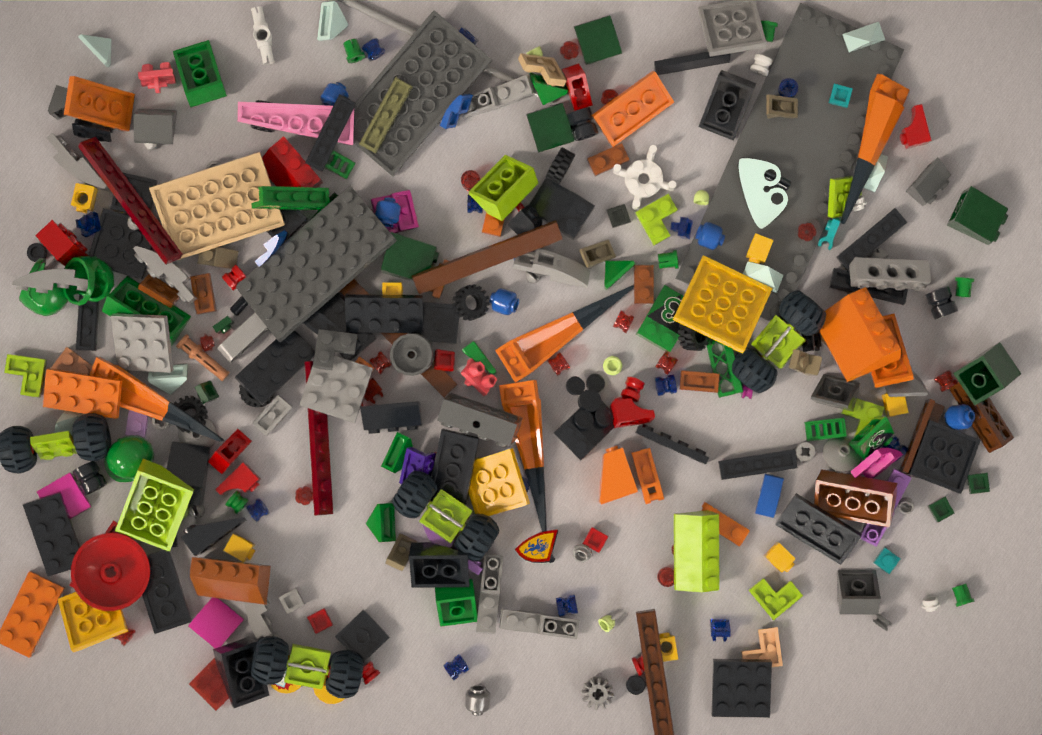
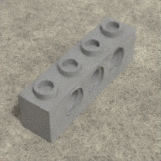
M855 257L849 265L851 286L860 289L876 287L877 289L895 288L896 290L913 289L921 291L931 282L929 260Z

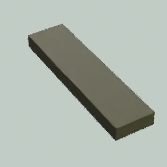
M395 77L359 145L377 154L413 86Z

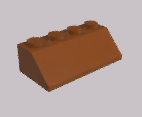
M821 469L816 479L814 504L836 518L890 528L896 503L898 483L862 476L855 478L851 474Z
M192 557L190 578L198 596L267 605L271 566L207 557Z

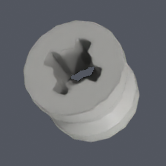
M808 442L798 444L795 447L796 458L802 462L812 460L815 456L814 446Z

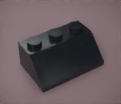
M419 401L360 407L363 429L368 431L369 434L380 433V429H388V432H397L400 427H407V430H418V426H422Z

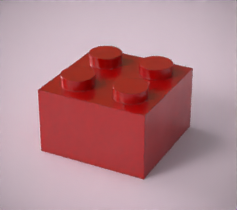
M51 220L35 235L55 259L64 266L74 257L89 256L86 253L88 249L61 222L57 224Z

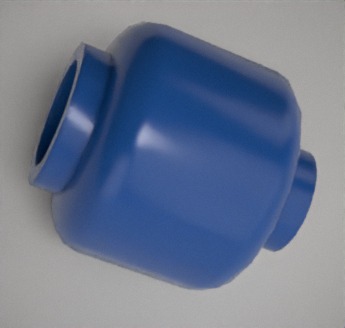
M336 82V84L329 83L320 96L322 105L334 106L339 94L348 98L349 95L346 87L339 82Z
M386 197L377 203L375 215L385 227H393L394 224L399 222L401 206L396 203L394 198Z
M705 222L703 225L700 224L695 239H698L697 242L700 246L714 250L718 245L722 246L725 235L722 234L723 229L721 226Z
M499 288L490 296L489 302L492 304L494 312L511 315L516 312L519 306V298H517L516 293L513 291Z
M967 404L952 405L945 413L946 424L954 430L970 428L975 419L974 412Z

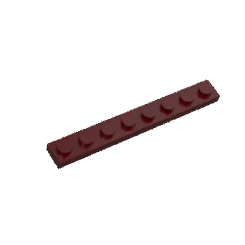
M93 137L80 142L79 149L165 265L181 259L183 254L99 140Z
M313 361L305 362L306 384ZM308 408L314 516L330 515L334 513L327 414Z

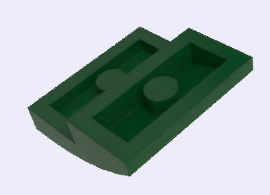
M610 15L574 26L586 65L622 54Z
M563 103L526 114L538 153L574 142Z

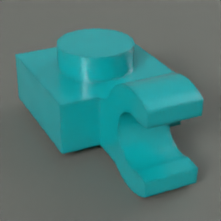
M842 217L828 220L825 228L828 234L820 238L818 246L821 247L823 241H828V250H831Z

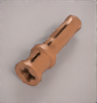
M188 334L177 344L176 347L178 349L181 348L186 352L190 359H196L221 381H224L230 374L229 371L206 354L200 344L197 345L193 342Z

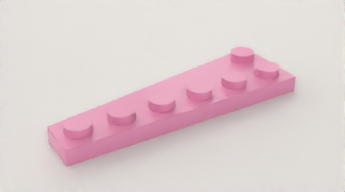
M238 102L237 122L318 138L333 106ZM354 109L337 143L353 145Z

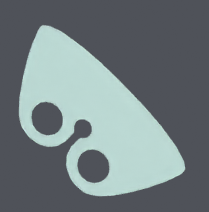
M741 158L739 160V174L745 199L756 225L762 229L784 210L788 202V196L781 188H773L769 192H764L763 190L764 186H774L780 181L781 173L776 165L762 160ZM773 169L777 175L776 179L767 181L764 177L765 171ZM777 192L783 195V202L779 205L771 201V196Z

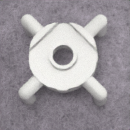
M655 145L650 146L646 160L633 162L627 170L622 169L619 164L613 167V173L625 177L626 187L634 195L632 203L634 210L639 209L642 198L655 195L660 188L673 191L676 187L675 181H663L661 168L653 162L657 151ZM639 175H648L649 182L646 184L640 183L638 180Z

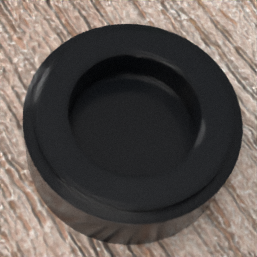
M33 243L27 249V256L31 261L36 262L39 258L47 257V249L40 243Z
M632 675L627 679L626 688L631 694L639 695L645 690L646 684L641 676Z

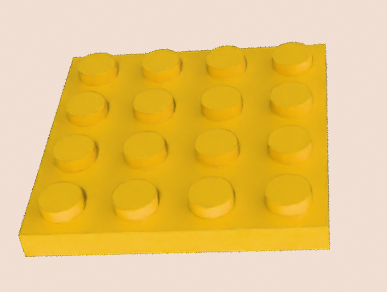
M703 255L673 320L743 354L773 288Z

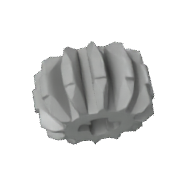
M597 677V683H594V679L590 678L592 685L584 683L588 690H581L582 694L588 695L582 698L583 702L590 700L587 704L589 708L594 703L595 710H598V704H601L602 708L605 709V701L608 704L612 703L607 697H614V693L608 692L613 689V686L605 687L608 684L607 679L601 684V677ZM597 689L603 692V695H599V698H595V695H592Z

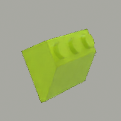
M504 155L469 191V195L489 215L503 221L538 185V180L533 167Z

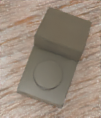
M766 95L767 118H798V99Z
M609 239L579 250L588 269L616 257Z
M216 247L199 253L197 264L232 269L233 266L237 265L239 251Z
M793 349L789 368L808 376H817L822 357Z
M400 533L385 564L403 572L409 560L411 542L417 541Z

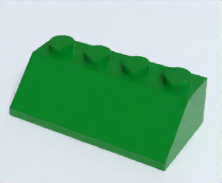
M126 276L107 296L102 312L110 317L114 313L167 316L172 346L189 322L191 316L174 305L169 308L139 290L140 283Z

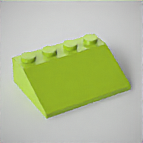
M143 459L115 531L170 552L194 489L162 465Z

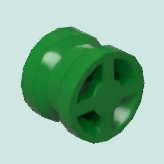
M237 490L225 505L234 509V513L238 515L247 505L249 499L243 498Z

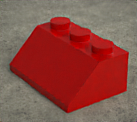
M284 136L271 146L262 157L268 176L277 187L318 188L323 183L313 169L305 164L306 161Z

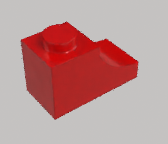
M580 64L561 69L567 80L565 85L569 90L568 94L574 111L593 106L586 74Z
M922 104L915 105L911 109V122L908 127L901 131L900 141L902 145H905L906 149L925 145L932 141Z
M618 397L610 405V410L613 413L614 428L651 423L655 418L654 410L638 407L632 398Z
M237 429L215 451L208 463L223 474L249 446L252 440Z
M243 462L215 490L220 495H224L232 489H241L245 493L248 491L253 492L259 487L260 484L258 482L261 478Z

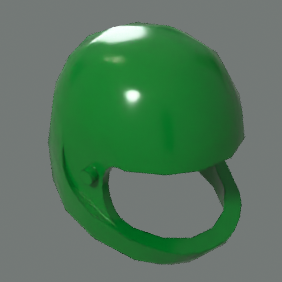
M95 256L74 257L68 261L64 268L75 270L74 278L88 279L87 291L77 290V286L69 285V289L63 288L65 297L74 305H84L88 300L98 302L106 298L114 287V274L111 267L105 261ZM81 294L84 297L80 301H77L74 298V295Z
M39 258L30 273L45 270L46 258ZM57 283L53 284V290H48V294L36 292V288L28 287V291L21 290L19 301L35 314L42 316L55 315L63 310L68 303L63 288L57 287Z
M139 435L117 439L118 441L111 445L104 459V466L107 474L117 482H132L143 459L154 462V451L151 443Z

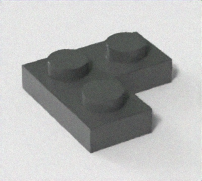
M319 329L313 368L333 370L335 352L355 355L357 334Z

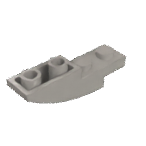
M524 75L497 87H490L472 94L473 97L468 112L462 113L463 119L510 105L534 94L535 91L530 75Z
M52 133L47 137L49 142L58 151L53 158L67 172L90 186L105 191L110 190L89 161L83 157L78 160L77 154L72 149L69 151L65 147L67 143L60 135L57 137Z
M138 246L133 248L136 252L134 256L141 264L145 262L149 267L146 269L153 278L157 277L159 279L167 276L165 281L172 288L175 286L178 289L177 295L184 303L188 301L192 304L197 299L185 285L191 279L177 265L172 262L165 265L159 255L151 250Z
M542 249L516 257L513 264V269L550 276V281L585 288L588 286L591 271L572 259Z
M49 269L24 275L13 280L12 285H17L16 289L28 291V287L36 288V292L47 294L48 290H53L54 283H57V287L69 289V285L77 286V290L87 291L88 279L74 278L75 270Z
M484 555L476 633L495 634L504 556Z
M268 599L267 605L244 602L248 621L256 639L263 635L264 637L276 636L281 638L277 632H273L271 628L273 624L270 618L263 614L270 610L268 608L270 605Z
M502 609L499 628L577 639L580 620Z

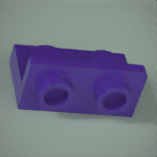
M408 447L399 483L402 484L413 471H422L431 476L436 454L433 452L426 454L413 447Z

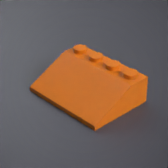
M866 287L848 294L825 310L826 320L819 332L847 382L900 360L901 348Z

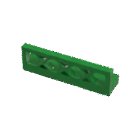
M258 187L259 201L253 202L251 205L252 209L320 210L330 203L329 188Z
M707 340L709 344L706 347L712 372L720 374V377H722L719 382L718 397L742 393L741 381L732 372V364L735 360L733 349L715 340L710 345V341ZM715 342L723 348L720 356L712 353L711 348ZM719 361L727 365L724 375L716 370V365ZM724 379L731 383L733 391L722 393L720 385Z

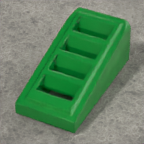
M333 150L331 155L334 158L330 165L326 164L325 169L347 179L355 162ZM340 159L341 161L337 169L334 168L335 163ZM344 163H348L344 172H341L340 170Z
M475 341L462 349L463 353L475 362H481L489 373L493 375L497 373Z
M845 418L804 422L807 441L847 437ZM836 422L839 424L840 434H836ZM827 423L831 424V435H828ZM819 424H823V436L820 435ZM811 425H815L816 436L814 437L812 436Z

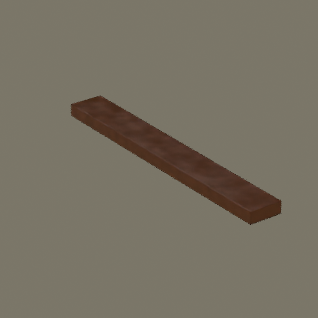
M555 220L412 275V278L420 295L563 240Z
M355 279L340 290L344 296L345 294L370 295ZM408 333L381 334L393 345L395 340ZM410 351L409 358L415 357L414 351ZM434 361L429 369L421 373L444 398L458 385L445 371L434 369Z
M655 609L637 611L636 618L654 735H674Z

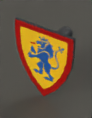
M549 530L533 535L516 547L515 551L521 558L532 563H553L555 557L552 553L558 530Z

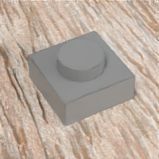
M297 588L278 597L287 614L305 605Z

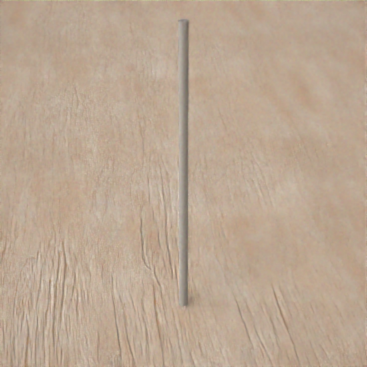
M338 0L410 36L416 32L415 29L355 0ZM489 65L484 70V72L505 82L516 79ZM534 88L535 93L532 94V95L539 98V96H538V94H537V92H536V90H535V88Z

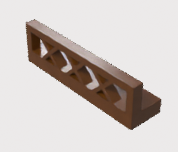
M959 382L949 387L959 405L967 404L974 412L975 419L972 427L989 453L1003 447L1014 438L990 398L983 400L984 405L981 402L974 405ZM1000 430H1001V431L1003 432V434L1005 435V437H1006L1005 439L1002 437V435H1001V433H1000Z
M932 399L925 400L899 471L905 474L909 472L928 420L939 423L945 406L935 403V400Z

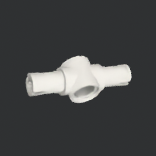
M254 7L251 9L254 20L253 36L257 42L258 49H260L263 65H269L268 59L270 64H273L275 60L271 48L273 46L272 34L268 23L265 21L263 7H257L258 13ZM261 32L268 33L264 40L258 39Z

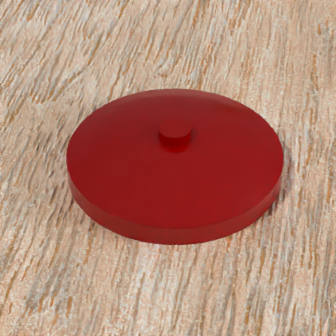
M104 533L86 541L76 552L71 565V580L77 595L89 606L102 611H118L135 603L146 590L150 578L149 560L143 548L130 537L118 533Z

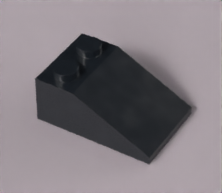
M721 70L698 127L734 141L757 83Z
M548 178L544 180L529 203L531 207L537 210L538 214L542 217V221L550 223L556 220L560 232L572 240L576 238L595 208V205Z
M602 401L600 408L605 407L610 410V408ZM579 408L554 434L581 461L614 428V424L612 421L609 426L602 427L594 420L590 428L580 429L574 422L576 413L581 411Z
M172 441L166 469L194 489L188 505L200 506L204 502L211 447Z
M244 517L197 526L196 524L191 525L183 531L184 535L181 539L192 554L198 556L247 520Z
M411 542L409 564L412 588L470 587L467 553L431 542Z
M250 637L213 649L218 671L233 708L270 696L267 685L258 682L251 675L253 655L257 641Z

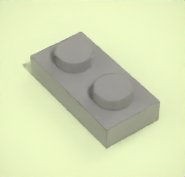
M277 395L252 424L268 436L293 407L280 395Z

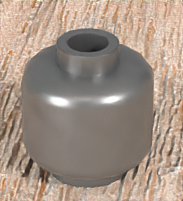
M472 686L465 694L466 709L472 712V715H483L484 712L490 709V692L484 686Z

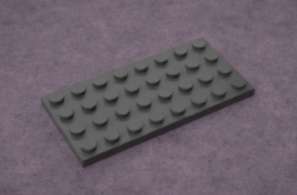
M433 10L356 101L354 107L353 143L394 177L441 122L450 104L469 89L492 62V59ZM397 77L413 86L377 154L359 145L392 82Z
M349 186L281 245L260 267L257 266L240 281L236 289L281 343L397 240L357 192Z

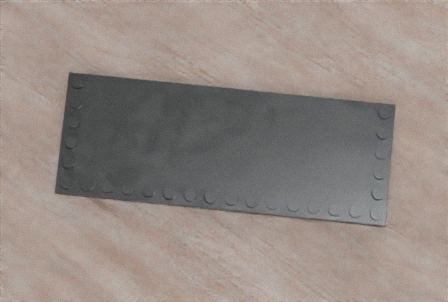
M799 4L700 223L703 225L705 222H710L721 226L723 229L722 234L725 235L722 246L718 245L716 249L711 250L700 246L697 242L698 239H695L694 236L675 279L689 285L703 255L743 274L746 264L749 262V258L746 257L755 233L773 240L764 264H760L768 266L783 275L777 293L771 291L760 317L771 321L777 315L782 320L784 319L779 313L780 304L786 295L797 290L829 218L830 179L848 176L861 146L869 94L877 74L892 78L904 49L884 40L848 52L843 34L858 28L807 5ZM834 83L853 88L847 108L828 103ZM766 95L797 98L798 118H767ZM742 157L772 163L779 168L782 177L791 181L789 189L785 191L788 196L786 207L770 224L762 229L756 225L743 192L739 167L737 166ZM775 185L770 187L764 186L763 190L764 192H769L770 189L779 187ZM778 192L774 193L771 196L772 203L776 205L783 202V195Z

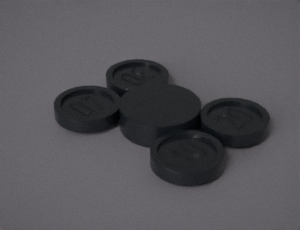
M591 374L586 379L588 390H585V383L580 377L573 376L569 378L566 382L567 391L571 395H579L578 406L581 411L577 412L574 417L576 426L585 430L592 426L594 420L599 426H609L613 421V413L608 408H600L602 400L598 394L605 387L603 377L599 374Z

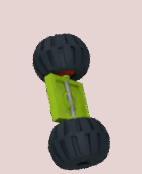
M799 290L786 295L779 307L780 315L790 324H787L775 315L752 342L751 345L763 355H760L752 348H746L743 354L738 352L735 355V360L732 364L733 374L756 393L767 391L776 381L777 369L768 360L779 369H782L792 357L793 349L798 350L806 341L794 329L796 328L805 336H810L818 332L825 323L826 312L815 301Z
M84 414L73 423V437L69 431L33 436L31 430L26 427H8L0 433L1 465L8 472L21 474L31 470L36 465L37 454L40 459L51 460L59 456L69 457L73 454H78L81 459L87 461L103 459L107 456L111 447V436L107 420L99 414Z
M422 471L411 472L393 498L392 502L395 509L407 518H417L425 508H428L419 522L450 544L458 532L462 531L455 541L456 549L467 553L468 560L480 561L499 534L500 530L497 523L487 515L475 514L465 526L464 523L473 511L442 489L434 500L430 501L437 491L435 481L430 475Z
M266 636L258 640L251 667V675L258 682L265 685H273L281 682L284 677V683L322 689L325 675H327L325 686L327 692L332 696L350 698L357 694L363 672V660L357 653L350 650H340L333 653L330 658L331 652L329 650L292 644L288 659L289 646L283 639L276 636Z

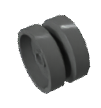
M409 333L400 336L394 341L390 349L392 365L398 372L407 376L424 373L434 361L432 343L421 334ZM410 351L415 352L414 358H409Z

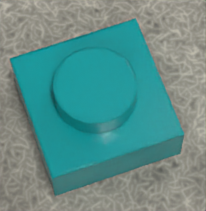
M834 83L828 103L847 108L853 88Z
M883 547L873 563L890 574L901 558Z

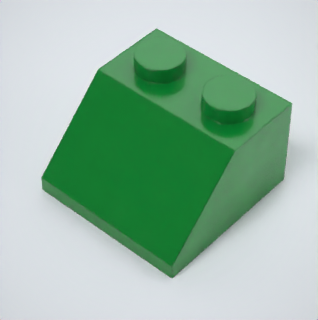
M469 579L470 587L435 588L440 627L477 622L478 614L473 579Z

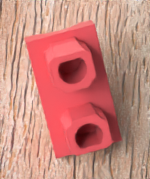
M170 62L161 63L160 70H154L151 64L142 65L141 72H138L142 87L148 86V89L155 88L156 94L161 93V88L167 87V84L176 83V77Z
M471 358L468 359L466 367L461 372L466 378L464 383L468 387L473 385L482 396H485L490 388L494 387L497 378L493 374L488 375L484 371L485 366Z

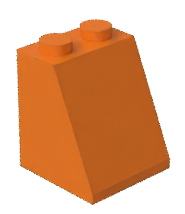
M618 446L605 449L606 453L602 456L599 503L601 505L638 492L623 448L618 449Z

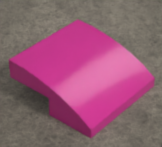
M410 190L371 199L374 214L377 203L386 197L394 198L396 203L401 206L399 222L394 224L393 227H386L390 233H399L419 227Z
M879 448L855 467L851 473L855 478L861 475L875 478L903 454L895 449Z
M70 472L36 491L39 498L61 492L70 519L92 507Z
M211 598L188 627L211 646L218 648L226 642L244 619L219 598Z

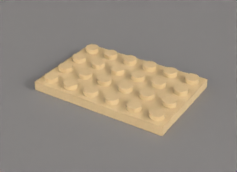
M260 151L149 187L162 226L182 252L181 259L285 225L280 209H252L251 203L259 201L258 187L272 186Z

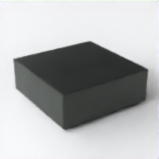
M625 204L607 209L612 228L631 223Z

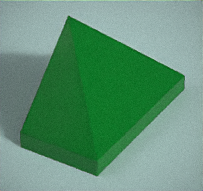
M529 74L542 105L566 95L569 91L566 85L564 87L550 86L545 82L542 75Z
M605 261L604 289H609L636 263L634 261Z
M397 432L381 467L393 473L402 470L406 449L413 447L411 438Z
M393 503L377 504L366 522V525L378 542L396 541L395 508Z

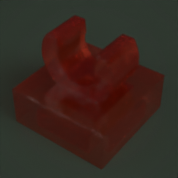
M374 378L369 380L364 395L366 401L370 400L373 404L376 403L373 399L376 394H379L381 397L384 396L381 391L382 388Z

